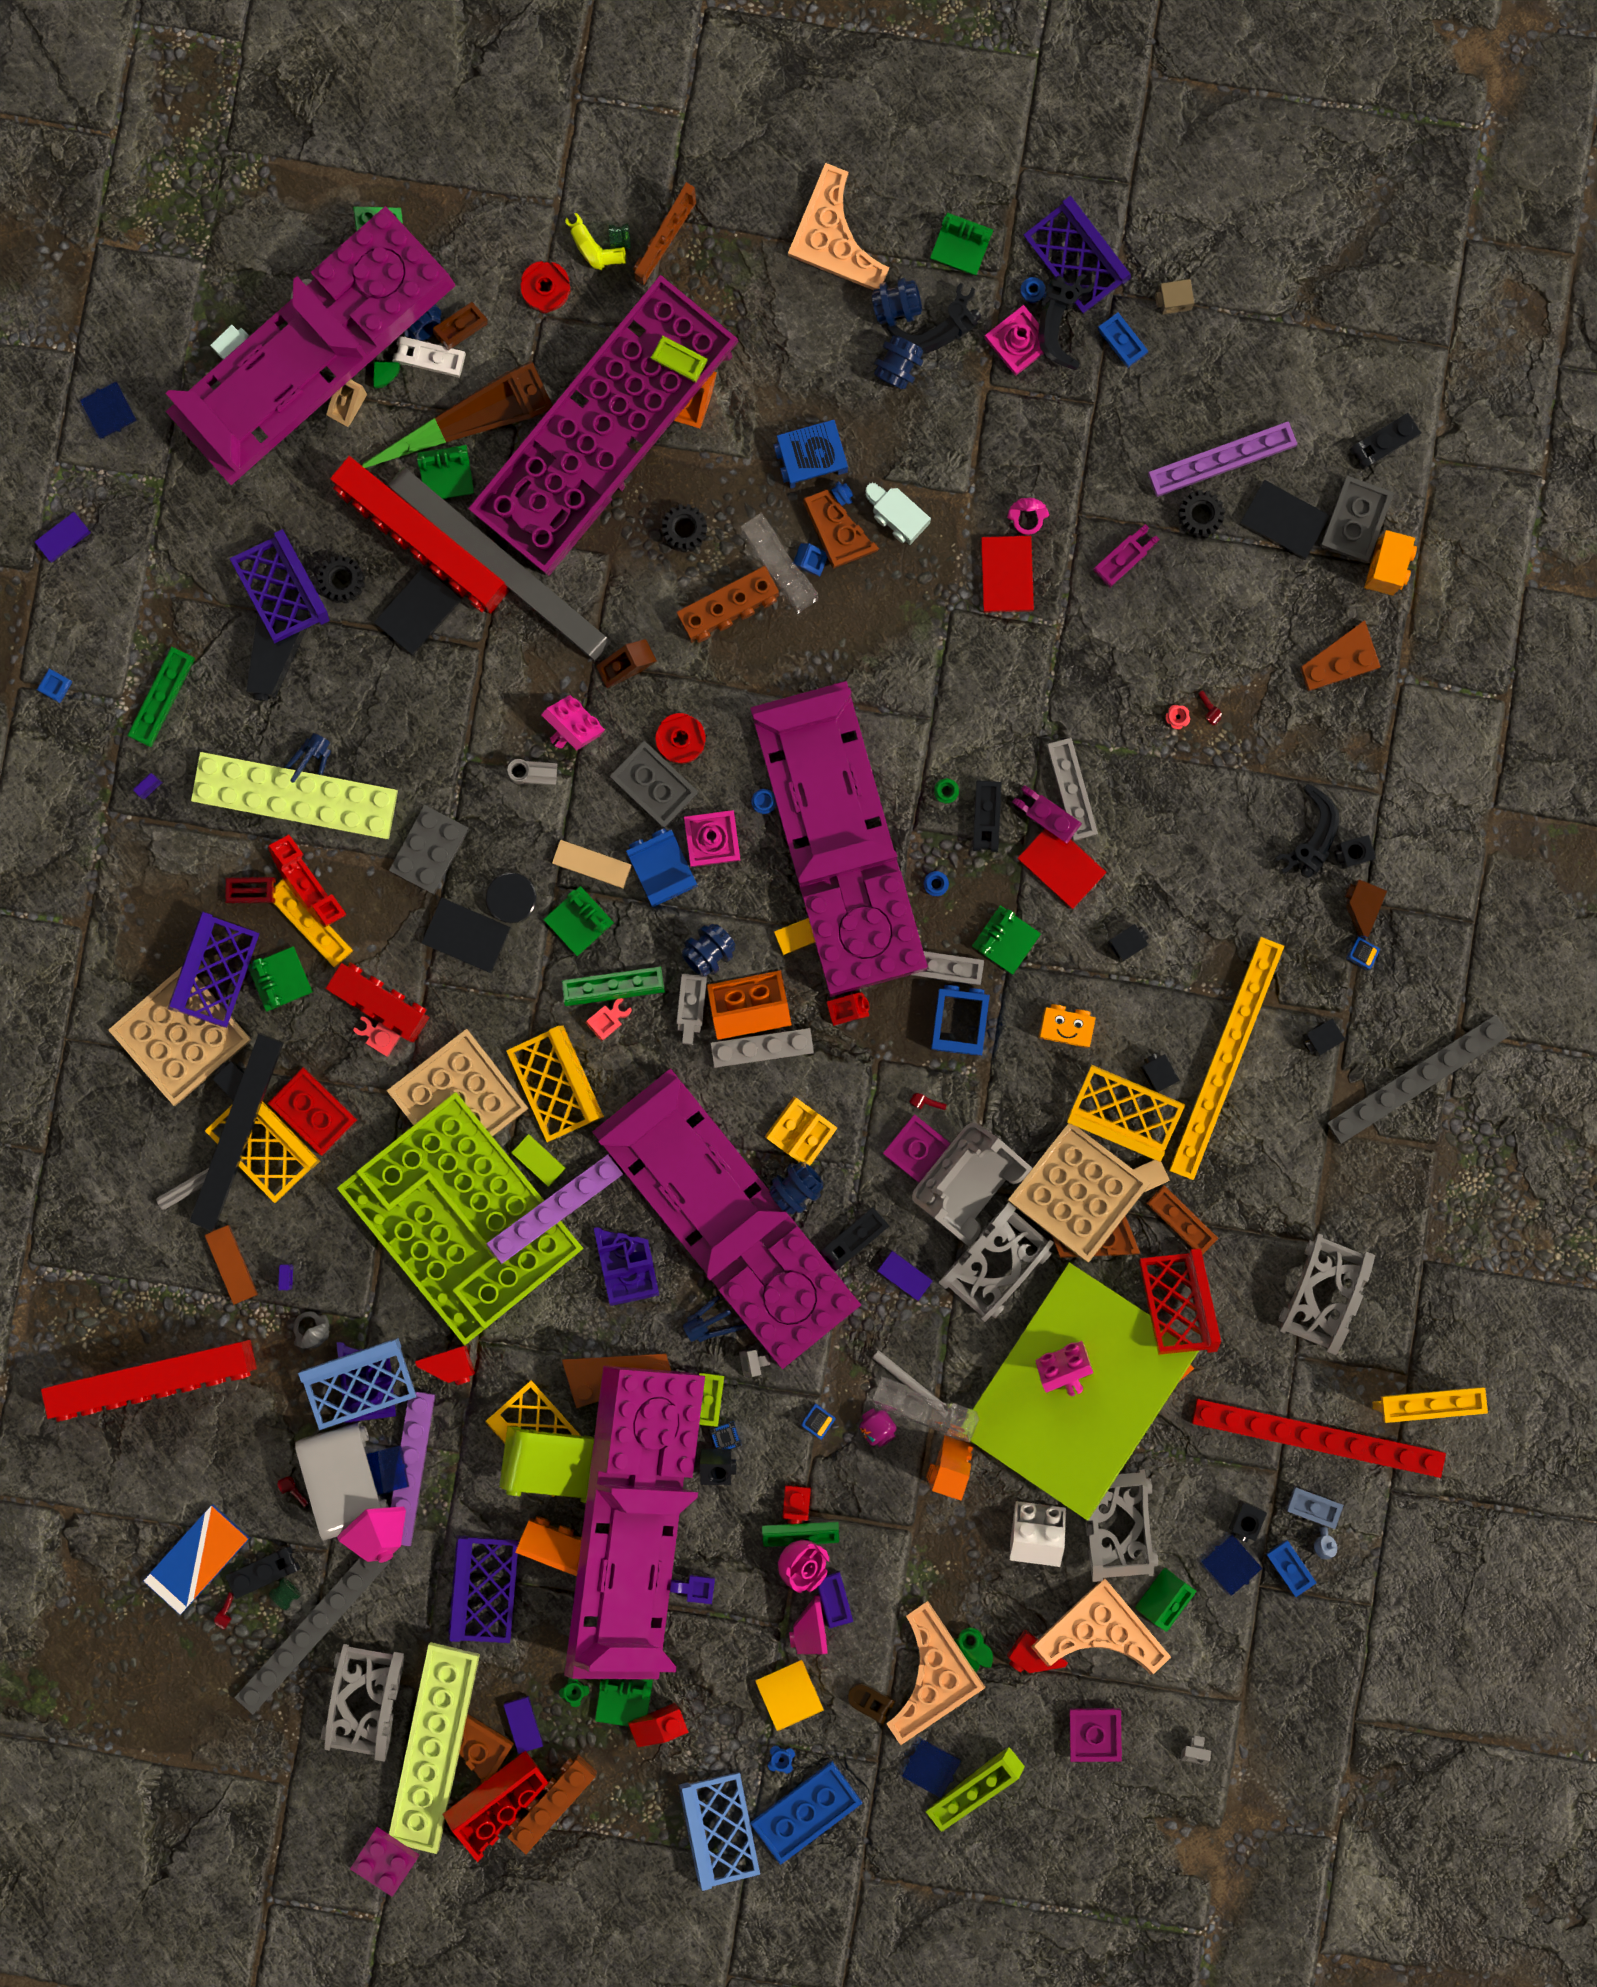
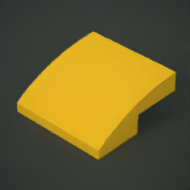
M793 1097L764 1137L798 1162H806L811 1165L837 1127L799 1099Z
M802 1660L756 1680V1684L777 1731L824 1711Z

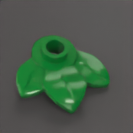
M972 1627L962 1630L958 1639H954L974 1671L977 1673L980 1665L990 1668L993 1663V1653L991 1648L984 1643L982 1633ZM968 1636L975 1638L974 1645L968 1643Z

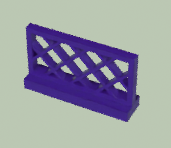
M1070 195L1062 201L1063 204L1023 236L1055 278L1057 276L1063 277L1064 269L1079 270L1078 277L1082 271L1096 272L1095 283L1092 289L1094 290L1092 300L1086 305H1083L1079 299L1075 302L1084 314L1118 286L1130 280L1131 274ZM1063 212L1068 219L1067 229L1053 228L1054 218ZM1050 222L1049 227H1044L1046 224ZM1071 224L1076 230H1070ZM1039 230L1049 231L1047 245L1036 244L1031 236ZM1052 232L1066 233L1064 247L1050 245ZM1069 234L1080 235L1083 238L1082 249L1068 247ZM1087 244L1091 250L1085 249V245ZM1040 248L1046 249V255L1042 252ZM1050 249L1064 251L1062 264H1053L1048 260ZM1067 251L1081 253L1079 266L1065 265ZM1084 253L1096 255L1098 258L1097 268L1082 267ZM1101 263L1105 267V269H1100ZM1055 268H1061V274ZM1099 273L1110 274L1115 280L1108 287L1097 286ZM1065 282V284H1067V285H1070V286L1074 285V284H1072V283H1066V282ZM1080 284L1082 288H1088L1090 286ZM1097 290L1102 291L1100 294L1096 296Z
M283 529L275 532L274 538L229 558L274 643L318 622L322 625L330 621L326 608ZM274 546L277 552L274 561L261 558L265 550ZM246 559L255 561L251 572L241 569L238 563ZM259 563L272 566L268 577L256 574ZM276 567L288 572L285 582L272 578ZM253 578L266 582L262 592L251 589L250 586ZM270 583L283 586L279 597L266 594ZM287 588L298 591L299 594L296 602L283 599ZM264 599L277 602L273 613L262 610L261 607ZM281 603L294 607L290 618L278 615ZM298 608L308 611L311 615V618L305 621L294 619ZM275 619L287 622L286 629L275 634L272 628Z
M202 912L167 1009L227 1028L260 933ZM214 924L224 927L229 937L216 942L211 933ZM230 930L236 931L237 933L232 935ZM241 934L252 937L249 947L240 951L234 937ZM209 938H210L212 944L209 945V946H207V943H208ZM231 940L236 953L224 958L218 945ZM214 947L220 960L208 966L203 955L206 950ZM247 951V954H246V957H245V960H244V958H243V956H242V953H244V952ZM239 956L243 966L240 971L231 974L226 961ZM202 962L204 968L198 970L200 963ZM222 963L228 976L216 982L210 968ZM206 970L212 984L199 990L195 982L196 975ZM239 975L236 983L233 977ZM230 979L235 989L233 994L223 998L217 985ZM192 986H194L196 991L190 994ZM214 986L220 1000L207 1006L201 992ZM198 994L204 1007L197 1011L185 1008L188 998ZM231 998L229 1006H227L225 1001ZM222 1002L226 1010L224 1020L213 1018L209 1008ZM206 1010L208 1016L201 1014L200 1012Z
M457 1535L448 1632L449 1641L510 1643L518 1554L515 1552L518 1547V1540ZM473 1543L484 1544L489 1550L479 1561L472 1555ZM488 1544H493L496 1546L493 1549H491ZM502 1545L512 1546V1556L503 1563L495 1554V1551ZM490 1555H493L501 1565L489 1575L481 1563ZM471 1558H472L473 1561L476 1563V1564H474L472 1567H471ZM509 1562H511L510 1570L506 1566ZM479 1566L487 1578L475 1586L470 1581V1573ZM504 1568L510 1574V1581L501 1588L492 1577ZM491 1580L499 1591L487 1600L479 1589ZM469 1584L473 1588L471 1592H469ZM509 1587V1593L507 1595L504 1591ZM477 1592L485 1603L473 1612L467 1604L468 1599ZM502 1593L508 1600V1605L501 1613H498L490 1603ZM486 1606H489L497 1616L485 1626L477 1617V1614ZM468 1610L471 1613V1615L466 1619ZM505 1613H507L506 1621L502 1618ZM475 1618L483 1628L476 1635H466V1624ZM500 1619L506 1626L505 1636H494L488 1628ZM486 1631L490 1636H485L482 1634Z

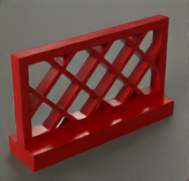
M1201 1248L1191 1249L1190 1253L1140 1258L1139 1264L1158 1355L1206 1350L1207 1353L1217 1352L1221 1344V1338ZM1185 1262L1186 1271L1182 1276L1170 1268L1173 1263ZM1147 1265H1157L1163 1271L1156 1278L1148 1273ZM1166 1272L1178 1280L1173 1288L1160 1281ZM1180 1283H1183L1191 1290V1294L1187 1299L1175 1291ZM1156 1285L1168 1293L1163 1301L1153 1296L1152 1290ZM1171 1295L1183 1303L1177 1312L1165 1304ZM1186 1306L1196 1313V1318L1192 1322L1180 1315ZM1161 1308L1173 1316L1167 1325L1157 1317V1313ZM1176 1319L1188 1326L1183 1335L1170 1328ZM1191 1329L1201 1336V1343H1192L1185 1338ZM1166 1332L1178 1339L1175 1345L1163 1346L1162 1337Z

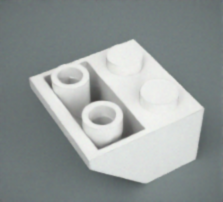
M1016 1501L1009 1560L1060 1567L1065 1548L1066 1508Z

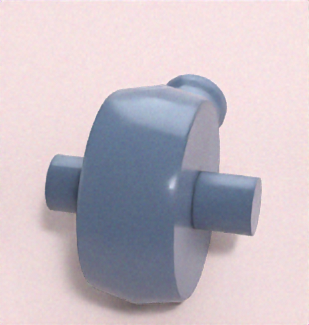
M1321 1527V1536L1316 1539L1314 1549L1321 1559H1331L1337 1553V1544L1331 1536H1328V1528Z

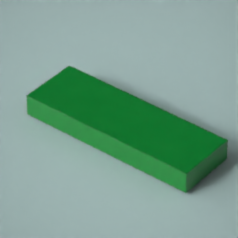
M826 1522L762 1526L763 1546H788L790 1543L798 1540H809L816 1544L838 1543L839 1523Z

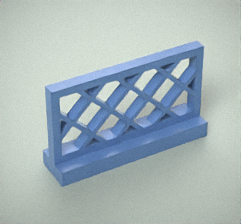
M399 1338L316 1365L298 1373L301 1383L304 1384L319 1430L417 1397L401 1351ZM397 1356L400 1366L396 1374L382 1368L387 1358ZM382 1360L380 1366L374 1364L375 1362ZM369 1365L377 1369L372 1382L358 1376L362 1367ZM358 1369L356 1374L349 1372ZM380 1371L393 1377L388 1390L375 1385ZM401 1371H402V1374H403V1377H404V1378H402V1377L399 1376V1374H400ZM344 1373L353 1378L348 1390L334 1384L338 1375ZM334 1377L333 1380H332V1382H329V1381L326 1380V1379H329V1378ZM356 1380L369 1386L364 1398L351 1393ZM396 1380L406 1384L409 1394L400 1397L391 1392ZM321 1382L329 1386L323 1399L314 1395L311 1384ZM332 1388L345 1394L340 1406L326 1401ZM372 1388L386 1394L382 1403L375 1405L367 1401ZM348 1396L362 1402L357 1412L351 1413L343 1409ZM388 1396H391V1397L395 1398V1399L386 1401L387 1398H388ZM316 1400L319 1401V1402H321L319 1408H318V1405H317ZM324 1404L337 1410L333 1420L323 1422L320 1412ZM364 1404L370 1406L362 1410ZM340 1412L346 1414L345 1416L338 1418Z
M736 1772L691 1784L684 1783L678 1785L700 1889L704 1891L712 1889V1886L760 1875L740 1773ZM735 1780L737 1790L732 1798H730L720 1790L725 1782ZM719 1784L717 1788H714L711 1785ZM709 1787L714 1791L707 1804L698 1799L696 1789ZM718 1794L729 1800L722 1814L710 1807ZM737 1796H739L740 1804L735 1801ZM699 1804H701L702 1806H704V1809L702 1810V1812H701V1810H700V1805H699ZM732 1804L741 1808L742 1815L737 1823L725 1817ZM708 1810L719 1816L712 1830L705 1826L702 1820ZM723 1819L734 1826L727 1839L715 1832ZM743 1821L745 1829L740 1826ZM738 1829L746 1833L747 1841L742 1849L730 1842ZM705 1830H707L708 1832H710V1833L708 1834L707 1838H706V1835H705ZM713 1835L724 1841L717 1855L708 1850L707 1844ZM728 1845L739 1851L732 1865L721 1858ZM748 1846H749L750 1854H748L747 1852H745V1850L747 1849ZM743 1854L751 1859L752 1870L742 1872L736 1868ZM710 1855L714 1857V1860H713L712 1863H711ZM718 1860L730 1867L724 1877L714 1879L713 1868ZM733 1870L736 1871V1872H738V1873H736V1874H732V1875H731V1873H732Z

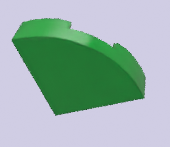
M374 362V388H383L393 381L400 371V363Z

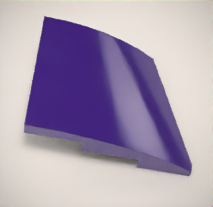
M598 1227L594 1228L610 1306L659 1296L648 1239L629 1237L627 1234L608 1232Z
M337 1343L338 1358L360 1351L347 1347L344 1343ZM387 1358L382 1368L391 1372L390 1358ZM382 1360L375 1362L374 1364L380 1366ZM369 1365L364 1366L358 1376L372 1382L377 1369ZM358 1369L349 1372L356 1374ZM380 1371L375 1385L388 1390L392 1377ZM344 1373L340 1374L341 1388L348 1390L353 1378ZM356 1380L351 1393L364 1398L369 1386ZM372 1388L367 1401L375 1405L380 1404L386 1394ZM348 1396L343 1409L351 1413L357 1412L362 1402ZM388 1396V1398H387L386 1401L392 1400V1399H394V1398L391 1397V1396ZM364 1404L362 1410L370 1406ZM395 1405L345 1421V1423L395 1417Z

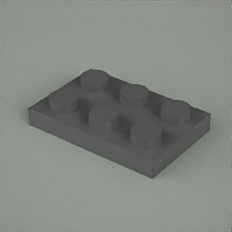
M1347 475L1320 547L1367 564L1394 492Z
M645 741L610 776L620 788L664 829L699 793Z
M424 805L389 871L435 895L469 828Z

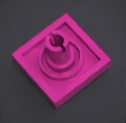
M1024 305L984 337L1015 376L1044 354L1040 349L1038 339L1039 323Z
M571 695L548 707L542 714L557 730L550 740L553 744L558 739L559 741L554 745L558 748H563L568 741L576 750H579L600 737L605 731L599 721L591 716L582 707V704Z
M734 810L684 817L691 867L741 861Z
M1083 1341L1070 1343L1061 1350L1046 1353L1035 1360L1041 1383L1046 1393L1065 1385L1069 1396H1075L1073 1386L1077 1394H1080L1083 1391V1386L1079 1379L1093 1373Z

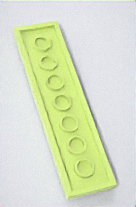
M200 752L191 799L193 802L389 839L398 790L307 772H301L296 781L292 783L290 779L296 770Z
M432 1642L428 1645L389 1835L407 1847L437 1854L439 1851L445 1818L442 1814L448 1809L480 1656L478 1653Z

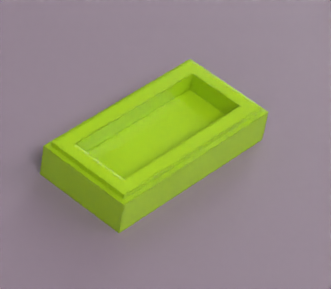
M663 335L651 356L653 361L695 383L708 361L707 358Z
M530 1134L512 1151V1154L548 1187L566 1169Z

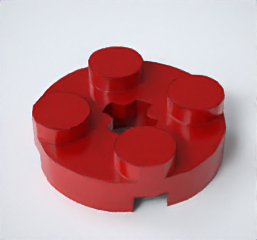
M535 262L522 275V296L531 308L541 313H548L559 309L565 304L570 295L569 277L566 271L557 263ZM542 281L545 283L550 281L552 283L550 285L551 290L548 292L540 291V283Z
M675 713L666 717L661 722L655 739L660 754L669 762L686 764L697 759L703 752L706 735L702 724L696 718L684 713ZM681 732L682 735L688 736L684 745L674 742V739L677 738L676 733Z

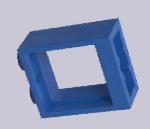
M945 985L944 989L938 990L931 1050L982 1056L990 995H985L982 989L970 988L969 992L959 991L960 987ZM945 997L982 1001L976 1044L939 1040Z

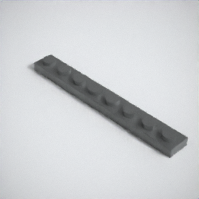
M1493 1015L1329 1120L1326 1124L1339 1144H1342L1510 1035L1497 1015Z
M360 1557L234 1698L253 1715L385 1569L391 1560L383 1563L379 1561L367 1562Z

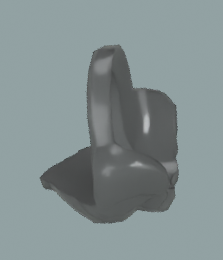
M310 1311L300 1314L293 1325V1332L296 1336L294 1344L302 1349L321 1346L329 1337L328 1317L324 1314L319 1316L315 1312ZM305 1317H312L317 1326L309 1328L304 1336L301 1335L298 1327L299 1323Z

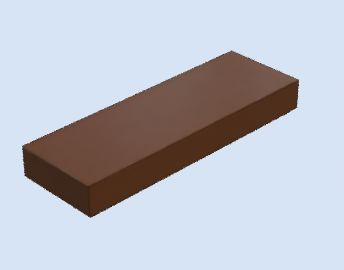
M1165 1185L1146 1202L1192 1249L1201 1248L1202 1255L1219 1239Z
M230 1225L206 1234L205 1238L233 1305L258 1295Z

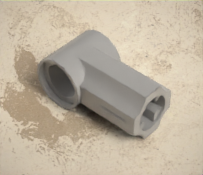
M515 759L508 765V776L514 784L526 783L556 786L557 763ZM516 766H523L526 769V774L523 777L517 778L513 776L512 771Z

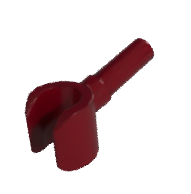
M1201 691L1198 694L1209 710L1205 718L1211 725L1215 726L1221 720V711L1213 706L1205 692Z
M915 1093L909 1101L910 1104L920 1110L925 1103L938 1109H946V1104L931 1100L920 1093Z
M287 1476L278 1481L277 1485L282 1494L291 1491L292 1495L303 1507L308 1504V1501L296 1488L292 1477Z
M231 1592L228 1593L221 1611L214 1619L215 1625L221 1629H225L232 1620V1618L226 1615L234 1598V1594Z

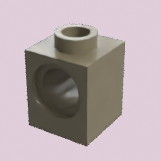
M1191 279L1162 283L1158 292L1155 293L1157 308L1161 307L1162 315L1192 310L1194 297Z

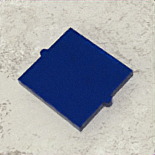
M117 381L101 390L97 388L95 393L80 400L100 439L116 431L121 432L122 428L137 421Z
M401 1446L366 1454L378 1495L409 1487L406 1472L408 1465L404 1462Z
M1233 1534L1220 1546L1216 1545L1214 1547L1215 1550L1202 1561L1204 1566L1231 1596L1243 1585H1248L1249 1580L1263 1569L1243 1545L1233 1537Z
M921 1739L914 1754L909 1756L910 1761L902 1777L942 1798L949 1783L954 1781L953 1775L961 1760Z

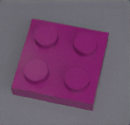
M914 1114L883 1154L920 1183L951 1143Z
M1069 1708L1070 1761L1122 1762L1121 1709Z
M376 1827L350 1870L393 1897L418 1859L419 1854Z

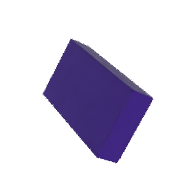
M73 512L37 539L35 543L52 563L91 532L79 516Z
M891 1251L877 1270L917 1301H919L933 1281L893 1251Z
M840 1571L826 1575L818 1586L829 1629L853 1622Z
M529 1696L504 1703L518 1754L543 1747Z

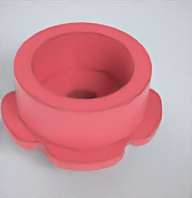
M1173 705L1169 708V712L1166 714V721L1168 724H1171L1172 728L1181 729L1182 726L1189 724V710L1185 706Z

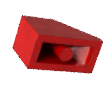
M466 1345L415 1361L416 1367L447 1383L455 1381L456 1386L469 1382V1376L475 1374Z
M1025 1629L1007 1654L1011 1660L1009 1664L1021 1673L1023 1670H1026L1028 1673L1058 1669L1066 1667L1068 1664L1067 1660L1062 1657L1051 1666H1047L1031 1648L1038 1639Z
M675 1703L628 1722L637 1747L666 1743L689 1733L681 1711Z

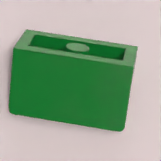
M1164 1568L1135 1608L1152 1623L1167 1632L1197 1591L1170 1570Z

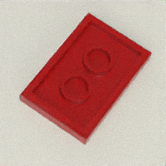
M1031 536L981 537L983 613L1033 611Z
M1046 829L1017 858L1072 910L1107 873L1071 839L1066 844Z
M304 1067L268 1102L321 1156L357 1121Z

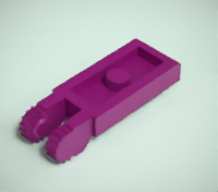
M1146 524L1134 535L1126 538L1093 569L1109 588L1143 559L1147 552L1160 540L1157 536L1152 537L1143 547L1137 542L1140 537H1143L1148 532L1149 527Z
M1024 785L1021 790L1025 795L1036 800L1031 808L1017 798L1012 803L1026 812L1029 818L1067 844L1082 823L1043 795L1039 796Z

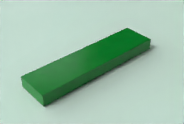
M171 646L127 735L128 737L152 747L195 660L194 657Z
M661 966L562 980L565 1006L665 992Z

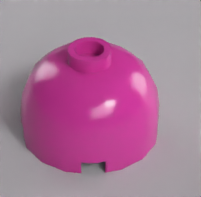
M798 1540L790 1543L783 1550L778 1561V1571L782 1581L798 1593H802L801 1591L805 1590L808 1592L813 1591L822 1583L827 1575L828 1570L825 1569L826 1561L829 1562V1556L825 1549L812 1541Z

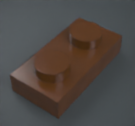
M471 302L433 328V334L449 351L488 324L487 318Z

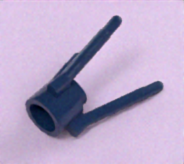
M315 733L312 734L310 739H306L303 746L284 767L290 769L304 752L307 753L290 779L292 783L301 774L311 756L319 759L320 755L322 756L317 775L323 776L327 758L331 753L327 749L330 745L328 740Z
M719 1295L714 1297L695 1314L687 1317L688 1322L683 1324L685 1333L691 1342L697 1339L699 1342H702L708 1338L746 1329L748 1326L742 1324L706 1333L709 1331L707 1326L731 1313L730 1310H726L706 1321L702 1317L699 1318L720 1300Z

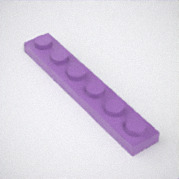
M1288 421L1150 471L1148 477L1156 497L1294 448L1297 446V442Z
M609 1154L486 1243V1246L501 1265L622 1176L623 1173Z
M415 1391L417 1397L409 1399L407 1403L391 1507H404L406 1510L401 1545L411 1546L436 1395Z

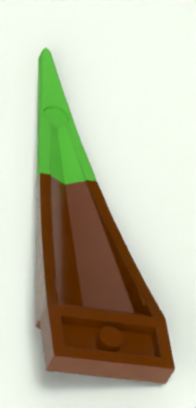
M529 361L497 377L370 458L362 466L367 468L429 447L527 420L550 410L553 405L533 362Z

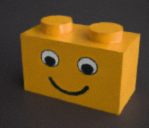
M1051 1004L1050 1008L1046 1007L1044 1009L1038 1038L1084 1048L1090 1047L1096 1017L1090 1016L1091 1012L1076 1009L1075 1013L1065 1011V1006Z

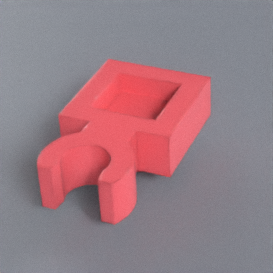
M622 998L614 1002L612 1010H609L605 1005L586 1021V1024L601 1042L622 1025L618 1019L628 1017L632 1011L631 1008L625 1012L618 1009V1005L623 1002Z
M362 1016L360 1019L367 1024L366 1029L360 1031L354 1028L353 1031L360 1036H369L366 1044L388 1057L400 1039V1034L388 1029L381 1022L376 1027H373L372 1021Z

